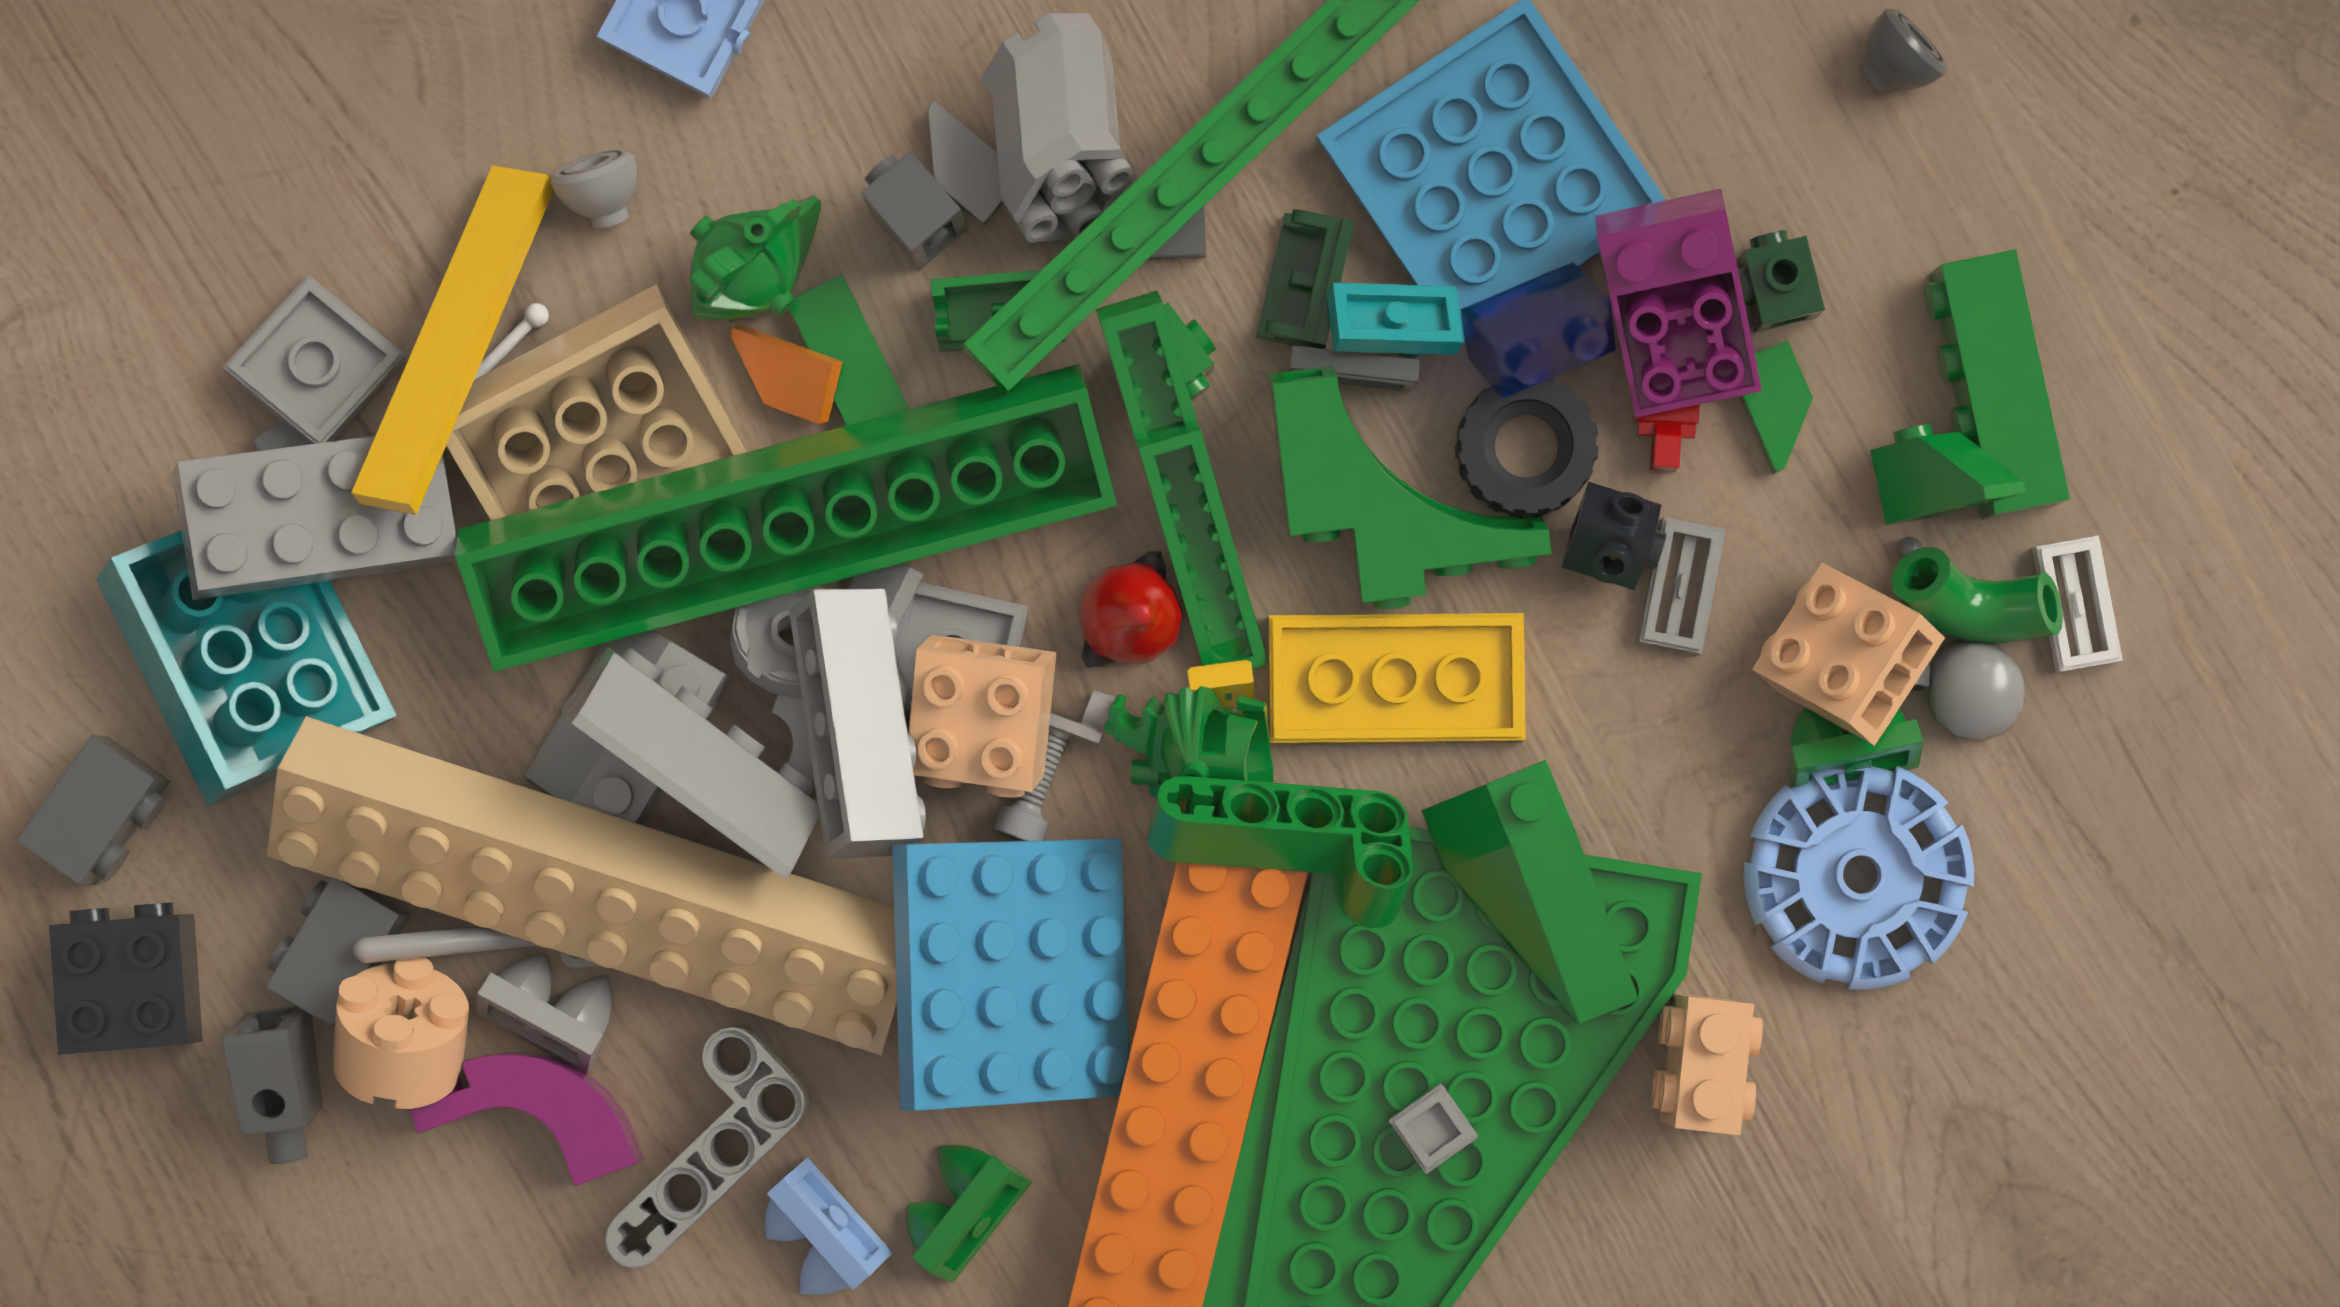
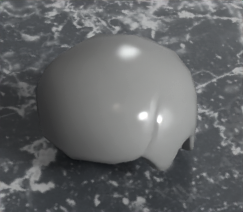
M1960 640L1944 646L1931 662L1930 689L1928 690L1930 710L1936 716V719L1955 737L1984 741L2006 733L2017 722L2018 715L2022 713L2025 702L2024 678L2019 666L2010 654L1992 643Z

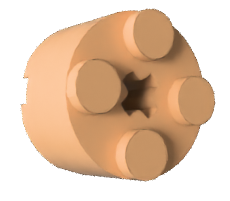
M425 957L397 960L392 964L375 966L343 980L339 985L333 1045V1072L337 1081L349 1094L361 1101L373 1104L374 1096L395 1100V1108L398 1109L427 1106L447 1096L457 1084L458 1075L463 1067L462 1062H464L469 1003L464 992L448 976L434 970L432 962Z

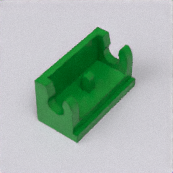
M1041 270L931 279L936 319L935 334L939 351L962 350L961 346Z

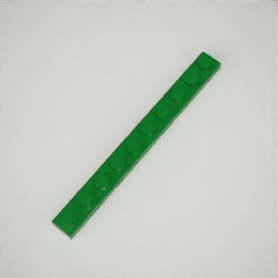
M1327 0L961 346V349L1004 394L1008 393L1420 0Z

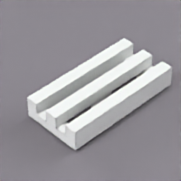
M2099 535L2032 548L2036 574L2046 572L2051 576L2057 590L2058 586L2052 557L2059 556L2078 656L2071 657L2063 617L2060 633L2048 636L2055 673L2123 661ZM2083 551L2103 650L2093 653L2074 555V553Z

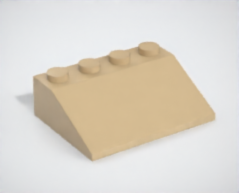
M657 284L475 379L446 445L490 520L747 452Z

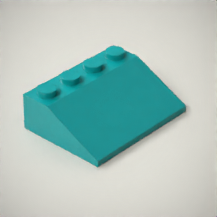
M181 530L111 557L96 578L208 807L277 776V768L306 716L359 734H364L397 716L330 581L193 600Z

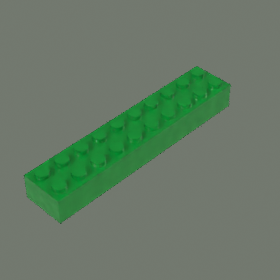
M1076 364L1021 379L1006 394L997 386L460 528L458 530L455 558L493 672L1115 507L1117 502L1080 365Z

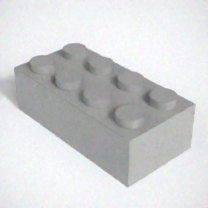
M375 436L177 462L172 476L192 599L196 600L449 564L455 559L457 538L443 454L417 515L359 504L351 494Z

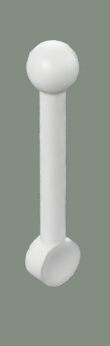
M533 303L526 308L524 320L481 362L475 379L490 372L532 328H540L547 323L549 313L544 305Z

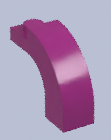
M502 1052L464 1061L462 1066L470 1087L463 1089L460 1078H458L453 1090L441 1100L427 1106L409 1109L417 1133L436 1128L488 1108L507 1107L527 1112L542 1121L556 1137L575 1186L644 1160L630 1121L611 1093L589 1074H585L555 1057L539 1053Z

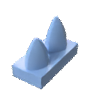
M808 1157L767 1193L770 1200L765 1212V1237L776 1241H795L807 1238L813 1245L802 1266L800 1294L825 1295L847 1287L854 1290L893 1253Z

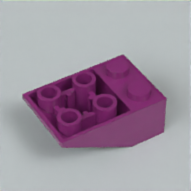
M1716 189L1595 215L1597 238L1635 417L1761 392L1762 388L1722 190Z

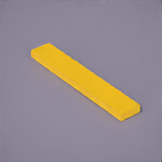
M495 165L491 166L351 492L359 504L413 515L418 514L554 192L550 184L551 178L548 174Z

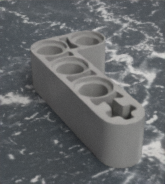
M736 1025L720 1029L712 1034L704 1044L702 1060L706 1072L734 1103L612 1220L607 1228L606 1246L612 1258L622 1266L630 1268L644 1267L661 1256L797 1126L807 1114L810 1105V1095L807 1086L773 1048L750 1027ZM728 1037L740 1038L750 1049V1063L745 1071L741 1073L729 1072L723 1068L719 1061V1047ZM769 1085H785L793 1093L796 1104L789 1118H773L763 1108V1093ZM722 1130H738L745 1136L749 1149L747 1157L742 1163H727L717 1153L716 1141ZM675 1175H691L698 1181L701 1186L702 1195L696 1207L683 1208L674 1203L670 1196L669 1188ZM652 1198L656 1208L648 1204L647 1201ZM657 1210L662 1216L667 1218L648 1234L646 1240L652 1247L650 1250L644 1245L633 1250L626 1243V1240L631 1235V1231L626 1225L627 1223L637 1227L647 1221ZM668 1220L677 1224L674 1230L671 1228Z

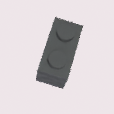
M911 151L900 160L894 155L888 156L865 177V181L869 186L861 194L870 214L919 271L967 231L961 209Z
M91 735L16 841L78 885H96L100 879L106 882L116 874L126 860L129 851L123 846L138 826L141 829L148 827L162 810L166 798L161 793L170 780L111 738Z
M331 877L328 883L320 880L306 898L301 913L307 916V919L295 939L287 935L274 951L267 966L274 973L266 988L328 1025L335 1026L336 1005L341 982L348 977L355 976L366 969L379 966L382 963H362L358 961L353 954L355 942L363 937L399 934L411 914L369 889L355 887L347 882Z

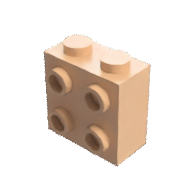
M1821 563L1812 578L1800 588L1794 606L1776 633L1772 634L1764 643L1760 657L1752 670L1778 693L1875 746L1945 637L1920 613Z
M930 635L916 649L909 734L913 737L916 747L914 775L923 776L925 784L938 788H957L962 785V782L984 785L989 794L999 797H1021L1025 792H1032L1045 774L1057 652Z
M1673 993L1672 1005L1663 1007L1658 1022V1044H1663L1667 1047L1665 1071L1655 1070L1651 1089V1108L1659 1109V1121L1678 1129L1741 1136L1742 1121H1752L1756 1100L1755 1083L1746 1082L1749 1056L1758 1057L1763 1032L1762 1018L1753 1017L1754 1004L1736 1000Z

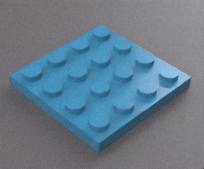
M1520 0L1316 136V141L1413 285L1456 286L1464 343L1600 254L1595 215L1666 200L1531 0Z
M1122 839L892 845L900 1110L920 1111L1120 1096L1129 1059Z

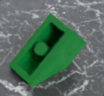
M1931 424L1919 425L1893 432L1894 444L1870 450L1886 525L1928 519L2026 494L2022 479L1961 432L1933 435Z

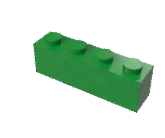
M2014 249L1941 264L1929 274L1931 283L1925 284L1924 297L1930 319L1932 321H1940L1945 344L1938 346L1937 350L1940 372L1945 383L1953 382L1958 407L1951 409L1953 432H1961L2022 479L2026 494L1979 505L1982 520L2054 506L2069 500L2068 485L2017 250Z

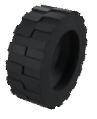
M1530 373L1519 374L1511 379L1507 377L1500 379L1476 396L1459 423L1456 433L1458 435L1455 445V458H1458L1460 476L1462 480L1467 481L1472 495L1477 500L1481 498L1489 504L1488 508L1497 513L1503 511L1509 513L1510 517L1519 518L1530 515L1534 517L1543 516L1550 511L1558 510L1581 491L1594 471L1592 469L1595 460L1598 458L1599 446H1596V436L1598 435L1596 422L1592 423L1589 416L1591 410L1585 401L1581 402L1574 395L1576 391L1568 385L1563 387L1554 382L1555 378L1545 375L1542 378L1531 377ZM1520 415L1539 417L1547 422L1555 432L1558 442L1556 459L1547 471L1538 476L1519 477L1513 475L1500 464L1496 456L1495 439L1501 426L1513 417Z

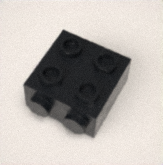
M173 902L134 905V918L110 920L109 908L69 911V924L49 925L58 1055L203 1042L194 914L174 915Z

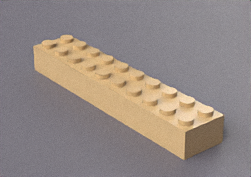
M307 716L277 768L267 857L347 882L355 887L366 888L397 898L417 907L427 908L468 921L479 927L505 933L541 947L551 948L576 956L602 967L613 968L647 979L664 987L674 988L718 1002L726 1007L752 1013L788 1027L798 1028L823 1036L849 1047L860 1048L882 1056L897 1014L893 906L791 873L784 879L766 865Z

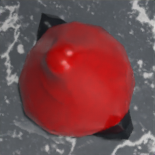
M1148 551L1132 563L1109 566L1085 587L1080 600L1079 619L1084 636L1081 658L1087 668L1105 666L1114 662L1127 665L1151 662L1177 643L1183 612L1175 589L1166 579V566L1161 551Z

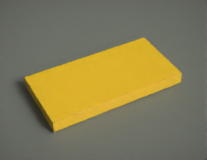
M1524 613L1269 615L1270 744L1526 740Z

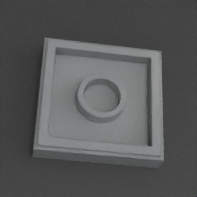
M308 274L223 366V369L229 377L310 444L334 441L402 367L407 359L402 351Z
M920 582L897 627V636L894 644L897 670L902 673L906 683V701L903 709L911 711L916 649L930 635L1021 647L1029 606Z

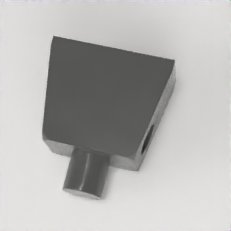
M298 1006L248 1012L222 1037L240 1130L243 1135L265 1134L268 1159L271 1164H284L302 1160L308 1157L304 1127L308 1126L322 1109L312 1014Z

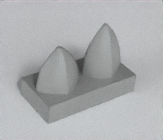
M544 955L519 960L504 969L499 976L490 973L477 993L475 1014L560 1061L588 1074L600 1054L603 1035L609 1022L612 1000L608 977L601 975L578 984L566 993L553 1007L547 1003L551 994L552 979L550 968Z

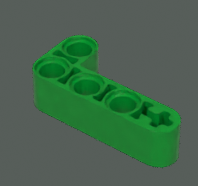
M1178 776L1166 780L1160 786L1147 832V841L1154 853L1165 860L1173 862L1339 874L1341 902L1344 912L1352 921L1369 928H1382L1395 920L1412 876L1413 865L1408 815L1405 807L1392 795L1374 790Z

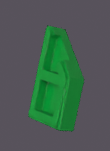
M1788 340L1755 353L1762 391L1739 396L1773 474L1785 469L1813 399Z

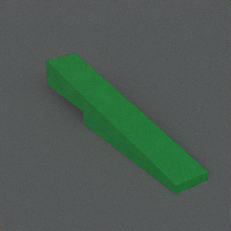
M1156 290L1097 308L1096 313L1202 666L1243 660L1251 661L1252 669L1267 665L1269 663L1160 295Z

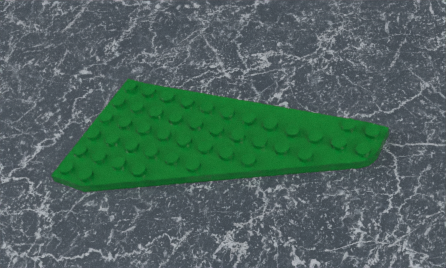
M1409 827L1413 865L1412 876L1398 916L1391 924L1385 927H1364L1348 917L1344 912L1341 902L1339 874L1311 872L1254 1092L1202 1307H1452L1687 975L1702 873L1585 855L1639 1000L1579 1025L1530 969L1512 945L1486 918V915L1448 874L1428 829ZM1441 1083L1479 1137L1425 1174L1388 1119Z

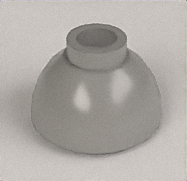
M612 149L585 156L559 168L554 173L550 184L557 197L566 207L574 213L590 218L594 229L616 225L629 218L626 205L635 192L638 180V166L635 154L626 149Z

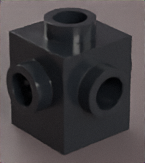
M1588 481L1570 528L1562 568L1593 577L1603 583H1613L1635 590L1644 567L1655 570L1663 551L1667 533L1656 530L1661 504L1643 499L1631 492H1620Z

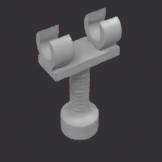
M1093 689L1081 724L1050 713L1044 777L1032 792H1025L1023 796L1019 797L1021 800H1017L1015 804L1010 806H1001L993 827L994 830L1021 841H1043L1049 822L1042 817L1039 806H1043L1041 800L1046 798L1044 795L1048 792L1046 788L1050 787L1048 782H1052L1050 776L1055 774L1052 770H1056L1057 766L1055 764L1059 763L1057 758H1061L1059 752L1064 750L1061 746L1066 745L1064 740L1073 736L1099 746L1104 733L1103 727L1109 718V708L1116 697Z

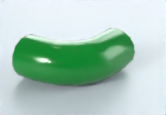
M1921 547L1911 551L1899 561L1893 570L1891 578L1892 590L1903 604L1920 613L1938 632L1955 638L1998 644L2057 635L2062 629L2063 614L2060 596L2054 581L2046 572L2010 580L1992 581L1977 579L1960 571L1942 550L1935 547Z

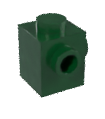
M1781 230L1750 239L1751 249L1744 250L1736 261L1745 306H1748L1754 333L1817 318L1825 310L1807 236L1789 240L1787 230Z

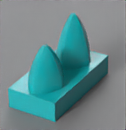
M1332 283L1327 293L1333 352L1398 353L1403 358L1415 359L1424 354L1457 355L1464 343L1456 286Z

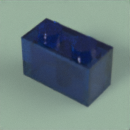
M1574 262L1460 309L1468 359L1503 399L1616 351L1610 300Z

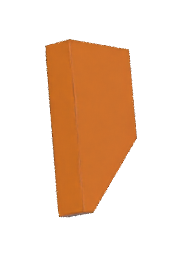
M744 325L732 327L730 337L765 405L816 424L829 422L843 361Z

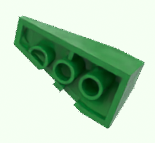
M1547 760L1537 762L1421 810L1445 870L1486 915V918L1512 945L1530 969L1579 1025L1639 1000L1572 820Z

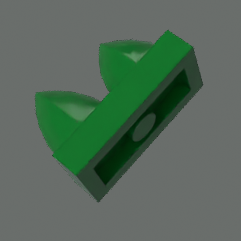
M1804 708L1793 726L1790 738L1791 752L1788 775L1792 787L1795 786L1796 788L1808 784L1811 771L1843 764L1846 769V773H1844L1846 782L1858 780L1863 772L1852 770L1870 768L1871 766L1894 771L1895 765L1906 770L1919 768L1924 740L1917 719L1906 721L1901 710L1898 709L1874 746L1852 733L1843 735L1841 729L1836 724ZM1837 774L1823 778L1828 786L1838 784L1839 781Z
M941 1145L937 1148L940 1171L950 1193L957 1201L952 1207L934 1201L910 1203L906 1206V1223L912 1244L917 1250L912 1258L929 1273L953 1283L1032 1184V1181L1014 1166L982 1150L964 1145Z

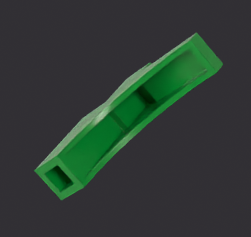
M1332 365L1269 373L1285 519L1290 536L1302 535V541L1325 542L1339 538L1340 530L1351 528L1357 589L1362 603L1373 602L1374 607L1377 609H1395L1410 605L1412 603L1411 597L1426 595L1424 570L1434 569V574L1437 576H1457L1471 572L1473 570L1472 564L1497 561L1500 568H1521L1535 564V556L1551 554L1549 529L1541 516L1513 518L1488 516L1464 511L1441 503L1419 492L1395 475L1370 450L1353 426L1345 410L1338 388L1337 375Z

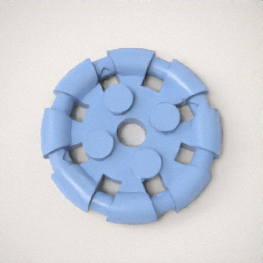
M1843 764L1811 771L1808 784L1796 788L1795 786L1792 788L1788 785L1783 786L1763 808L1749 836L1754 838L1755 842L1750 863L1744 862L1745 896L1755 925L1762 923L1774 942L1769 947L1792 969L1821 984L1824 983L1825 979L1846 983L1847 990L1881 989L1911 979L1909 972L1926 961L1933 965L1955 941L1969 913L1964 911L1963 907L1968 886L1974 887L1973 854L1963 824L1956 826L1944 807L1948 804V801L1924 779L1911 771L1895 765L1894 771L1873 766L1852 770L1863 772L1858 780L1846 782L1844 774L1846 769ZM1837 774L1838 784L1828 786L1823 778ZM1867 791L1886 795L1887 802L1884 815L1863 811ZM1823 799L1829 805L1834 815L1816 826L1806 809ZM1921 821L1924 822L1934 838L1932 842L1922 849L1909 832L1910 828ZM1780 844L1799 848L1793 859L1794 872L1775 868ZM1858 855L1870 859L1877 870V879L1874 886L1865 893L1853 892L1847 887L1843 879V870L1846 863ZM1924 876L1943 881L1938 904L1919 900L1923 889ZM1800 900L1812 919L1795 929L1783 909ZM1905 923L1910 931L1912 940L1895 950L1886 934L1896 930ZM1836 935L1844 938H1857L1852 958L1832 954Z

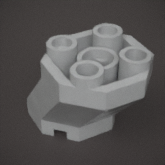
M1048 13L1038 19L1034 24L1039 32L1023 41L1017 32L1001 43L980 79L993 104L1001 199L1014 225L1026 242L1063 241L1071 236L1076 238L1122 195L1135 177L1120 148L1113 59L1100 29L1089 13Z

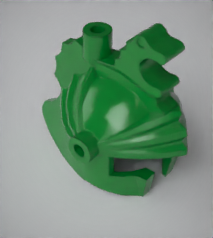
M815 195L799 201L793 199L787 203H782L775 209L742 212L727 215L714 221L709 216L703 217L690 232V235L697 241L689 278L693 317L705 320H728L732 323L736 320H756L772 313L777 317L782 316L796 299L791 295V292L803 268L813 240L821 211V201Z
M1200 686L1197 690L1184 687L1180 688L1178 694H1165L1164 705H1161L1156 698H1150L1142 711V717L1133 716L1128 712L1126 697L1122 694L1116 696L1109 708V718L1103 727L1104 731L1112 735L1116 742H1123L1126 748L1133 747L1137 753L1141 752L1147 756V759H1134L1132 761L1130 779L1133 785H1149V794L1157 798L1160 786L1166 780L1178 776L1273 783L1274 768L1265 702L1240 695L1236 701L1237 711L1242 712H1233L1229 708L1222 706L1219 698L1210 688Z

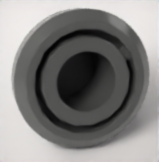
M1885 9L1872 26L1868 37V60L1860 66L1862 73L1876 89L1883 94H1887L1893 87L1902 89L1925 87L1936 82L1946 74V62L1940 52L1906 15L1897 9Z

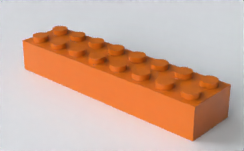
M1176 863L1068 1307H1202L1308 872Z

